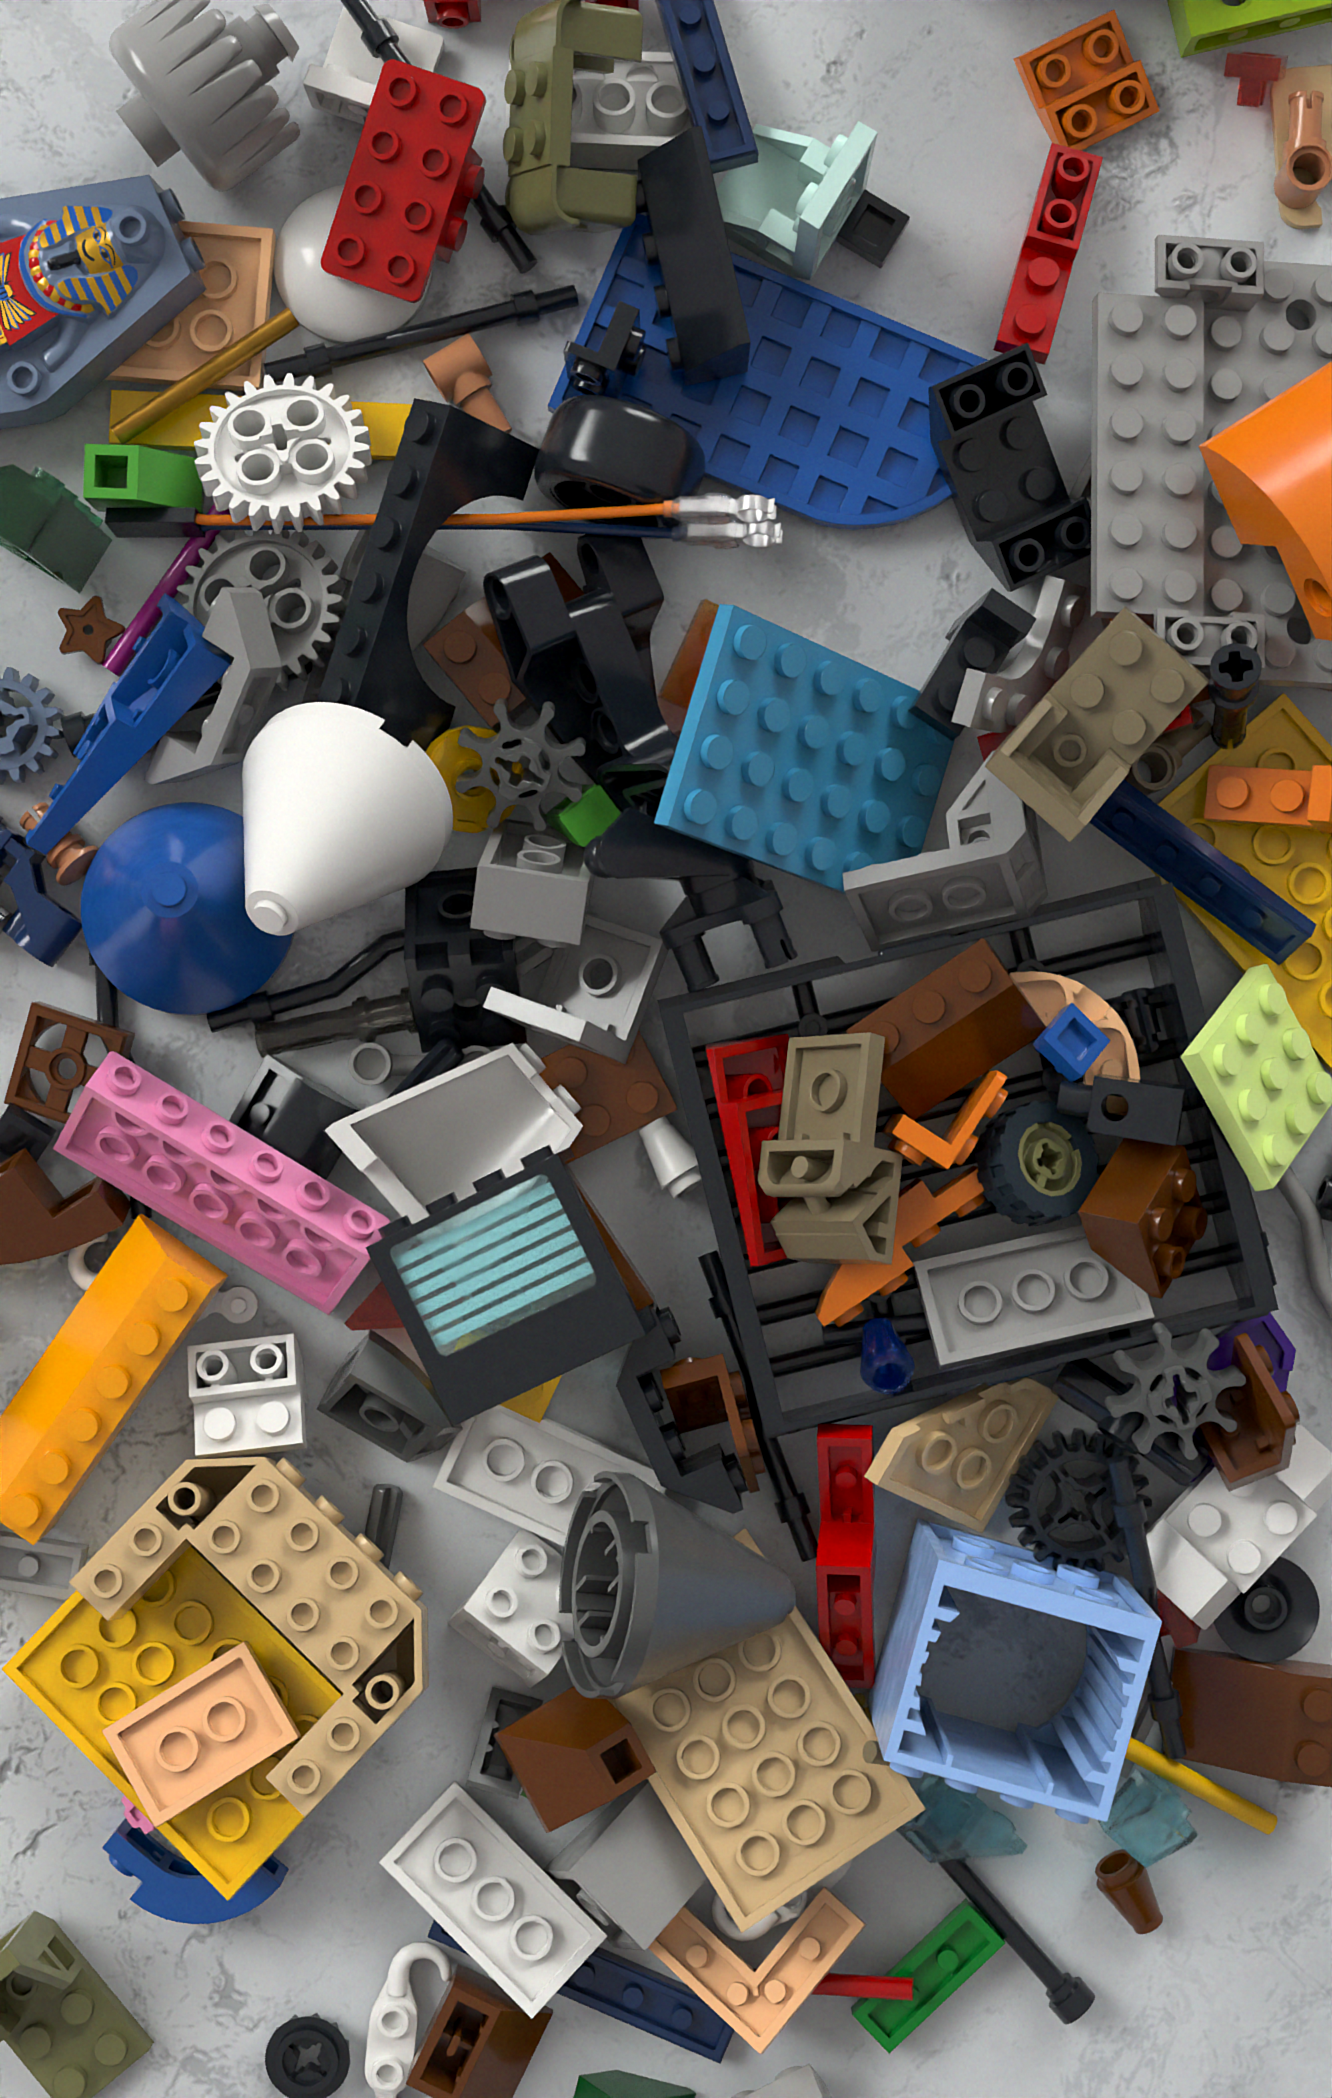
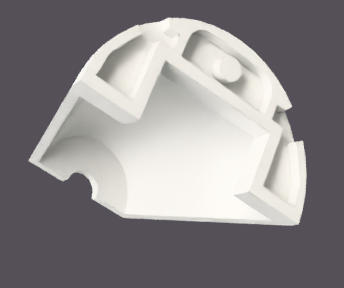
M511 1043L338 1120L326 1128L325 1131L358 1170L364 1172L402 1217L408 1215L411 1223L414 1224L429 1216L425 1208L426 1205L452 1192H455L458 1200L461 1201L477 1193L472 1182L501 1168L507 1178L524 1169L520 1161L521 1158L549 1144L554 1154L569 1148L583 1125L574 1116L581 1110V1107L561 1084L552 1091L539 1075L547 1067L526 1043L519 1049ZM542 1174L537 1175L417 1235L426 1243L546 1184L548 1178ZM532 1204L432 1252V1255L437 1257L527 1213ZM513 1233L443 1266V1268L448 1271L508 1242ZM494 1262L455 1280L456 1283L460 1285L490 1270Z

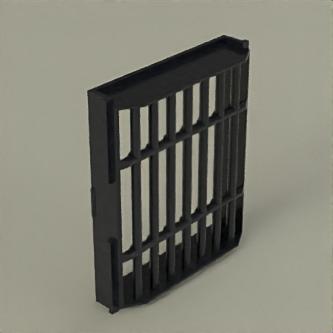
M1155 876L1039 905L1028 918L975 929L974 932L954 937L950 933H944L883 948L878 951V956L845 963L839 956H834L657 1000L766 1439L818 1427V1424H831L944 1396L949 1391L981 1383L993 1386L1053 1371L1059 1367V1364L1082 1358L1089 1360L1113 1354L1118 1350L1125 1351L1158 1343L1152 1330L1153 1325L1157 1322L1163 1323L1172 1334V1339L1198 1333L1204 1328L1210 1330L1267 1316L1269 1315L1268 1312L1279 1310L1245 1172L1181 1059L1182 1054L1205 1026L1207 1020L1172 882L1161 885L1160 877ZM1138 901L1143 935L1041 961L1037 960L1030 927ZM1009 933L1017 967L1008 969L1010 973L1035 971L1065 977L1147 956L1154 987L1149 988L1152 995L1148 996L1149 1003L1155 1004L1156 1009L1160 1008L1167 1039L1163 1040L1164 1045L1160 1050L1137 1054L1139 1068L1173 1060L1179 1085L1186 1086L1183 1112L1186 1111L1193 1143L1183 1146L1186 1148L1190 1165L1199 1163L1206 1194L1201 1195L1200 1199L1203 1208L1207 1211V1215H1212L1219 1243L1217 1247L1189 1253L1185 1258L1183 1271L1178 1278L1226 1266L1237 1299L1156 1319L1150 1324L1047 1346L911 1380L903 1348L907 1345L931 1340L930 1333L824 1347V1344L769 1358L761 1327L814 1314L823 1289L758 1306L755 1305L748 1275L802 1261L786 1258L762 1266H750L748 1253H742L735 1224L741 1222L737 1201L730 1202L722 1172L730 1170L727 1149L717 1151L710 1124L711 1119L720 1117L716 1096L704 1099L697 1068L709 1065L706 1046L703 1044L691 1047L683 1014L791 987L800 1021L711 1043L777 1034H788L789 1038L824 1036L844 1032L895 997L820 1015L812 984L813 981ZM1121 996L1104 1000L1116 1011L1120 1018L1125 1017L1124 1010L1128 1009L1126 1001L1121 1002ZM1039 1053L1043 1070L1006 1079L1002 1088L1008 1091V1095L1004 1101L1048 1091L1050 1101L1055 1102V1105H1057L1061 1081H1070L1062 1073H1058L1054 1069L1055 1066L1042 1053ZM1083 1076L1080 1077V1078H1078L1077 1080H1075V1081H1073V1082H1074V1083L1084 1082V1081H1083ZM974 1087L957 1091L913 1121L920 1123L958 1113ZM901 1106L879 1110L877 1112L875 1133L882 1132L893 1114L909 1116ZM1075 1116L1083 1121L1086 1125L1084 1127L1087 1130L1088 1118ZM1087 1131L1089 1135L1097 1134L1094 1132ZM976 1143L972 1152L961 1166L955 1163L948 1170L976 1164L975 1153L978 1152L979 1144ZM903 1159L900 1182L948 1170L934 1167L925 1160L919 1166ZM1107 1164L1097 1166V1173L1099 1174V1177L1104 1171ZM985 1197L986 1200L968 1214L959 1218L954 1211L937 1224L939 1227L999 1212L995 1210L996 1206L991 1201L988 1202ZM913 1267L905 1271L909 1279L893 1292L882 1297L877 1290L863 1300L870 1301L874 1319L895 1316L890 1297L891 1294L918 1288ZM879 1352L883 1353L890 1381L889 1386L782 1412L774 1378Z

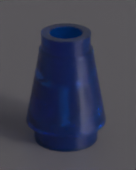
M884 1318L872 1319L864 1325L862 1330L860 1375L862 1380L875 1392L885 1395L895 1394L902 1391L909 1384L915 1369L914 1360L889 1320Z

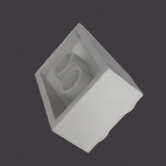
M511 819L499 822L498 827L493 829L478 863L470 928L483 930L486 936L501 940L513 939L516 935L537 938L540 944L552 948H565L570 944L580 945L595 875L591 874L584 864L583 853L585 847L576 845L549 825H547L544 831L538 832L534 829V823Z

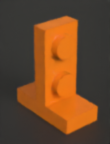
M1209 765L1204 819L1213 822L1316 828L1322 834H1332V766L1312 765V771Z

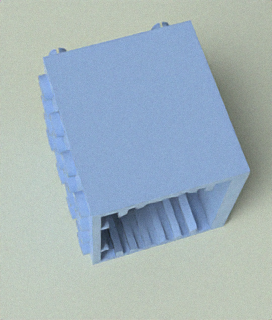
M917 1518L877 1663L875 1683L873 1688L870 1689L867 1700L883 1760L890 1762L889 1767L892 1770L905 1776L921 1778L923 1773L927 1772L945 1777L944 1782L948 1786L963 1792L977 1793L979 1787L999 1792L1000 1798L1003 1801L1017 1807L1031 1809L1034 1802L1056 1808L1055 1813L1058 1816L1071 1822L1088 1824L1089 1818L1107 1822L1161 1628V1619L1121 1574L1107 1570L1098 1572L1089 1565H1086L1085 1570L1072 1566L1073 1562L1071 1560H1068L1066 1565L1058 1564L1057 1571L1052 1568L1053 1555H1049L1047 1559L1038 1562L1034 1559V1551L1031 1549ZM947 1586L1085 1624L1086 1654L1081 1676L1067 1703L1051 1719L1038 1727L1018 1722L1015 1733L936 1711L931 1698L918 1694L916 1685L921 1686L922 1663H926L929 1656L928 1641L936 1643L941 1634L936 1619L950 1623L960 1614Z

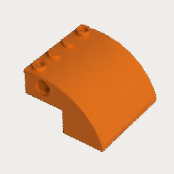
M1331 361L1198 446L1240 544L1275 546L1315 639L1332 641Z

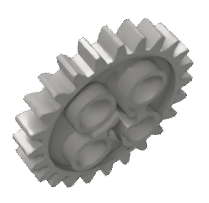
M234 530L235 541L228 543L218 534L215 536L218 551L212 554L203 548L198 550L200 557L205 562L202 568L186 566L185 570L191 575L194 582L193 585H179L177 587V590L184 598L189 600L188 603L181 605L206 627L209 620V608L213 600L219 595L222 587H252L257 589L263 596L282 665L276 684L283 691L288 690V675L295 673L299 679L306 682L308 677L304 666L309 662L320 668L325 666L318 652L321 648L334 650L335 643L329 637L330 631H339L342 625L341 619L334 615V613L342 612L348 606L345 599L337 595V593L346 588V584L341 577L333 575L338 569L337 564L330 556L324 557L326 551L317 540L309 543V538L303 531L297 532L296 530L290 536L288 530H281L280 534H275L273 530L271 535L268 530H253V536H248L244 530ZM280 565L277 575L272 579L262 580L265 571L269 567ZM297 582H301V586L299 588H295ZM306 607V611L299 621L287 623L288 617L294 609ZM229 655L231 662H233L234 657ZM223 675L217 680L220 685Z

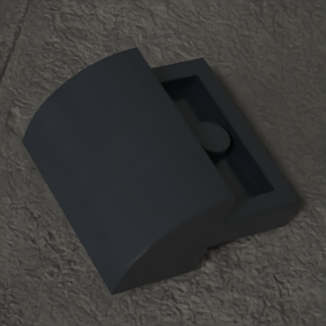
M267 1054L229 1121L327 1180L343 1151L326 1133L325 1129L332 1123L361 1111V1109L327 1086L315 1083L278 1057Z

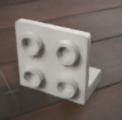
M343 7L323 67L310 63L303 85L312 108L364 125L384 62L381 58L372 56L361 40V29L347 9ZM376 14L379 19H387L399 37L398 46L413 66L436 72L444 48V39L441 35Z
M521 1528L473 1594L458 1607L447 1624L521 1682L532 1688L549 1675L563 1654L561 1643L573 1640L574 1629L572 1613H559V1585L563 1556L535 1534Z

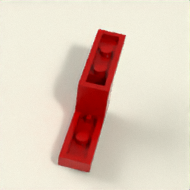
M818 1424L817 1456L821 1522L816 1558L819 1643L849 1688L872 1689L875 1683L876 1671L873 1602L877 1554L875 1484L864 1476L874 1460L873 1425Z

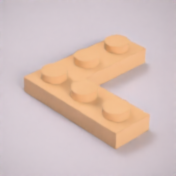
M823 1887L756 1971L686 1905L680 1909L648 1948L759 2054H763L867 1924L831 1891Z

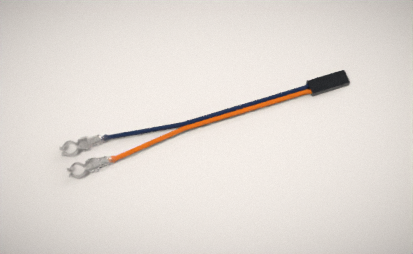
M725 493L680 496L674 500H664V503L502 514H452L438 528V530H516L672 539L673 542H683L689 546H710L715 549H733L739 547V544H746L755 548H767L774 544L782 545L783 537L781 523L774 524L767 521L768 519L776 520L777 506L774 505L775 498L767 499L759 495H744L738 499H731V496ZM196 507L106 508L104 521L117 538L205 537L206 531L253 530L249 515L236 524L232 521L231 515L200 514ZM323 514L324 524L321 526L311 517L304 518L303 530H371L377 514ZM664 515V517H673L686 523L666 528L555 521ZM265 520L258 530H274L272 522ZM738 520L745 522V524H738ZM285 521L282 530H296L292 521Z

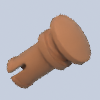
M40 802L32 808L41 819L49 805L46 802ZM28 811L24 813L19 821L20 826L27 832L29 829L33 830L38 823ZM70 831L47 853L48 856L46 858L47 863L52 868H60L56 874V881L62 886L70 885L85 876L92 859L99 850L95 845L84 848L85 840L81 835L72 834Z

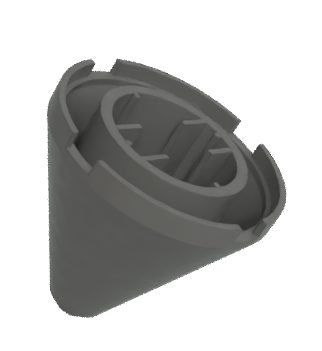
M602 1471L594 1476V1482L602 1483L597 1492L582 1491L574 1508L564 1545L559 1585V1613H572L575 1641H563L561 1645L571 1682L584 1697L617 1699L781 1624L787 1614L793 1611L796 1602V1589L794 1583L789 1581L788 1575L783 1569L630 1473Z

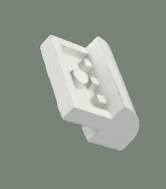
M294 1333L187 1346L189 1398L194 1403L195 1456L198 1459L231 1458L307 1448L304 1403H308L307 1386L301 1350Z

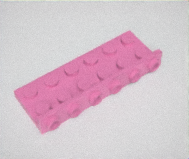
M114 1051L108 1053L85 1085L53 1148L55 1151L327 1315L331 1314L371 1259L366 1247L382 1239L378 1229L390 1223L386 1216Z

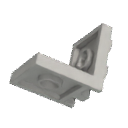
M587 914L580 945L570 944L565 948H555L535 1002L491 987L483 1007L536 1033L545 1034L586 1051L589 1050L616 1062L626 1064L669 950L665 948L660 938ZM610 963L613 969L611 982L603 989L594 990L590 981L592 971L599 964Z

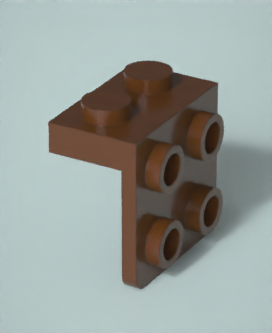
M1247 1333L1234 1337L1231 1365H1236L1246 1377V1383L1243 1386H1232L1223 1389L1215 1400L1216 1408L1228 1411L1237 1422L1236 1430L1228 1432L1219 1423L1213 1421L1204 1422L1196 1428L1229 1492L1289 1468L1292 1448L1296 1444V1423L1300 1422L1299 1412L1293 1398L1287 1391L1280 1393L1271 1377L1274 1375V1369L1268 1353L1261 1344L1254 1346Z
M723 1353L703 1359L697 1357L684 1358L674 1363L672 1367L660 1370L664 1390L679 1433L682 1434L729 1421L749 1493L760 1491L756 1475L766 1473L739 1370L728 1372Z

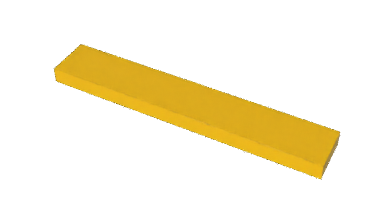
M111 390L108 443L110 445H122L110 427L161 392ZM198 394L124 445H139L164 450L196 451L194 441L203 439L199 428L200 423H213L209 408L211 406H218L227 409L225 395ZM351 401L352 409L361 410L364 426L368 427L372 460L394 461L404 432L405 421L409 416L412 404Z

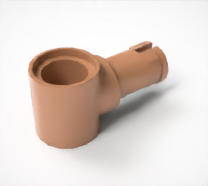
M1307 90L1291 93L1288 98V104L1290 105L1289 140L1283 143V163L1275 176L1274 191L1282 204L1293 209L1306 208L1313 204L1332 178V156L1326 149L1327 142L1322 139L1321 132L1324 94L1320 91H1312L1310 99H1307ZM1293 169H1306L1313 176L1314 184L1306 185L1299 182L1294 176Z
M469 333L422 361L432 381L447 403L452 400L455 406L462 407L464 412L508 434L511 433L512 427L489 390L492 386L489 377L493 374Z

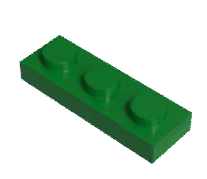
M965 1898L884 1975L914 1978L913 2001L860 1998L851 2006L852 2015L888 2053H891L1005 1944L1004 1938L977 1908Z

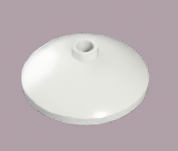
M345 185L327 188L302 202L283 225L276 242L274 255L275 281L285 306L290 309L298 323L319 338L337 344L404 328L416 316L424 304L430 289L433 273L432 267L423 297L416 303H410L326 273L321 267V257Z

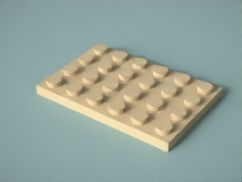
M746 1528L732 1537L765 1558ZM796 1605L793 1611L787 1614L785 1620L773 1628L617 1699H607L631 1723L657 1771L647 1778L741 1933L926 1810V1807L905 1775L895 1772L886 1765L865 1762L863 1758L865 1743L869 1740L878 1741L874 1726Z

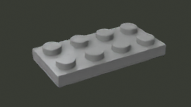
M1083 1225L916 1261L913 1266L939 1370L1150 1324L1154 1320L1148 1293L1091 1250Z

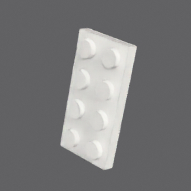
M497 1405L461 1423L463 1430L455 1436L433 1485V1488L561 1546L565 1545L571 1517L582 1491L597 1492L602 1484L594 1482L596 1474L602 1471L630 1473L663 1494L666 1488L660 1486L651 1465L548 1418L543 1417L541 1422L538 1423L501 1405Z
M456 1781L448 1787L379 1860V1863L531 2018L541 2010L607 1937V1934Z

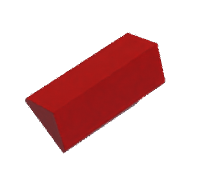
M788 1034L705 1044L750 1266H762L787 1258L770 1221L793 1197H771L765 1195L758 1183L762 1141L778 1140L789 1042Z

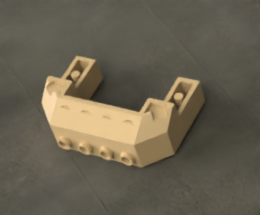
M266 1457L187 1459L69 1583L107 1621L121 1619L177 1559L193 1545L344 1694L265 1777L306 1817L315 1810L429 1687L428 1608L419 1600L423 1592L402 1571H399L394 1576L379 1561L384 1556L382 1551L362 1533L355 1538L341 1524L345 1518L341 1511L323 1495L316 1500L302 1486L307 1479L284 1457L279 1462Z

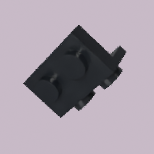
M621 301L618 302L598 352L567 341L563 351L567 378L574 382L573 388L583 395L604 396L605 394L618 399L627 374L636 377L647 346L643 345L646 331L640 327V309Z

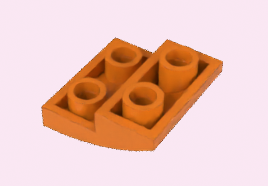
M1115 10L1107 11L1013 59L1030 100L1052 143L1082 151L1160 111L1141 60L1134 61Z

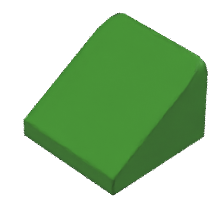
M581 784L583 790L580 801L573 802L566 796L546 813L547 823L581 847H585L593 838L602 834L620 815V811L603 788L596 784Z

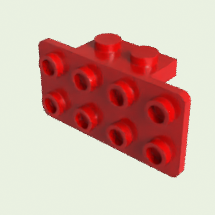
M395 59L384 63L321 257V267L326 273L410 303H416L422 299L435 259L449 264L453 251L458 252L461 249L467 234L468 222L464 219L470 198L476 199L483 186L485 169L481 166L483 159L472 148L486 105V96L480 88Z

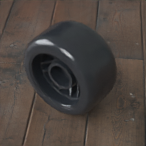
M579 395L563 401L555 409L536 458L534 477L543 495L562 510L680 503V499H696L705 472V454L699 442L687 430L653 410L617 398L600 395ZM651 515L586 519L583 521L592 524H613L620 520H627L633 526L683 528L689 518H681V515ZM641 537L642 539H664V538H646V537Z

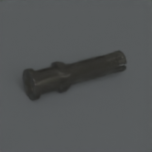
M407 986L401 988L400 994L371 1000L366 995L359 996L356 1000L352 1001L351 1006L293 1017L277 1022L255 1025L256 1031L254 1032L259 1054L262 1058H265L267 1054L273 1056L284 1052L359 1038L361 1042L373 1043L376 1041L377 1036L405 1030H408L412 1035L417 1034L418 1030L410 989Z

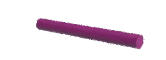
M214 503L206 515L231 514L229 508L219 512ZM221 530L206 531L205 537L189 538L106 657L102 666L118 677L121 676L136 654L132 648L138 637L147 638L162 617V611L156 606L163 594L166 593L172 598L176 597L179 592L177 587L184 585L190 576L185 570L186 566L196 567L202 559L198 550L200 548L208 550L214 542L215 536Z

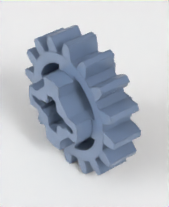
M7 667L3 674V679L0 678V727L4 725L3 716L15 720L14 724L6 727L7 736L0 734L1 785L4 784L7 773L10 774L13 781L20 784L25 783V769L27 768L40 775L43 774L45 770L40 759L44 755L56 759L59 755L50 746L51 740L65 738L63 731L53 727V721L59 720L64 716L63 710L57 707H48V704L55 697L53 691L48 688L36 691L39 679L29 673L20 682L19 671L12 667ZM9 692L24 695L33 707L22 706L16 708L14 699L10 697ZM34 733H37L36 738H35L33 744H32L31 747L27 750V749H26L27 744L29 743V741H30V739L32 738L33 734H34Z

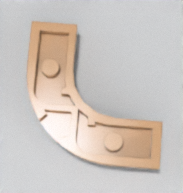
M1035 971L1010 973L1046 1027L1062 1008L1073 1003L1110 1040L1083 1075L1084 1084L1093 1085L1094 1076L1097 1074L1140 1079L1138 1057L1128 1029L1116 1011L1099 995L1085 985L1061 975ZM1108 1096L1106 1101L1108 1112L1116 1115H1127L1129 1109L1126 1099L1124 1097Z

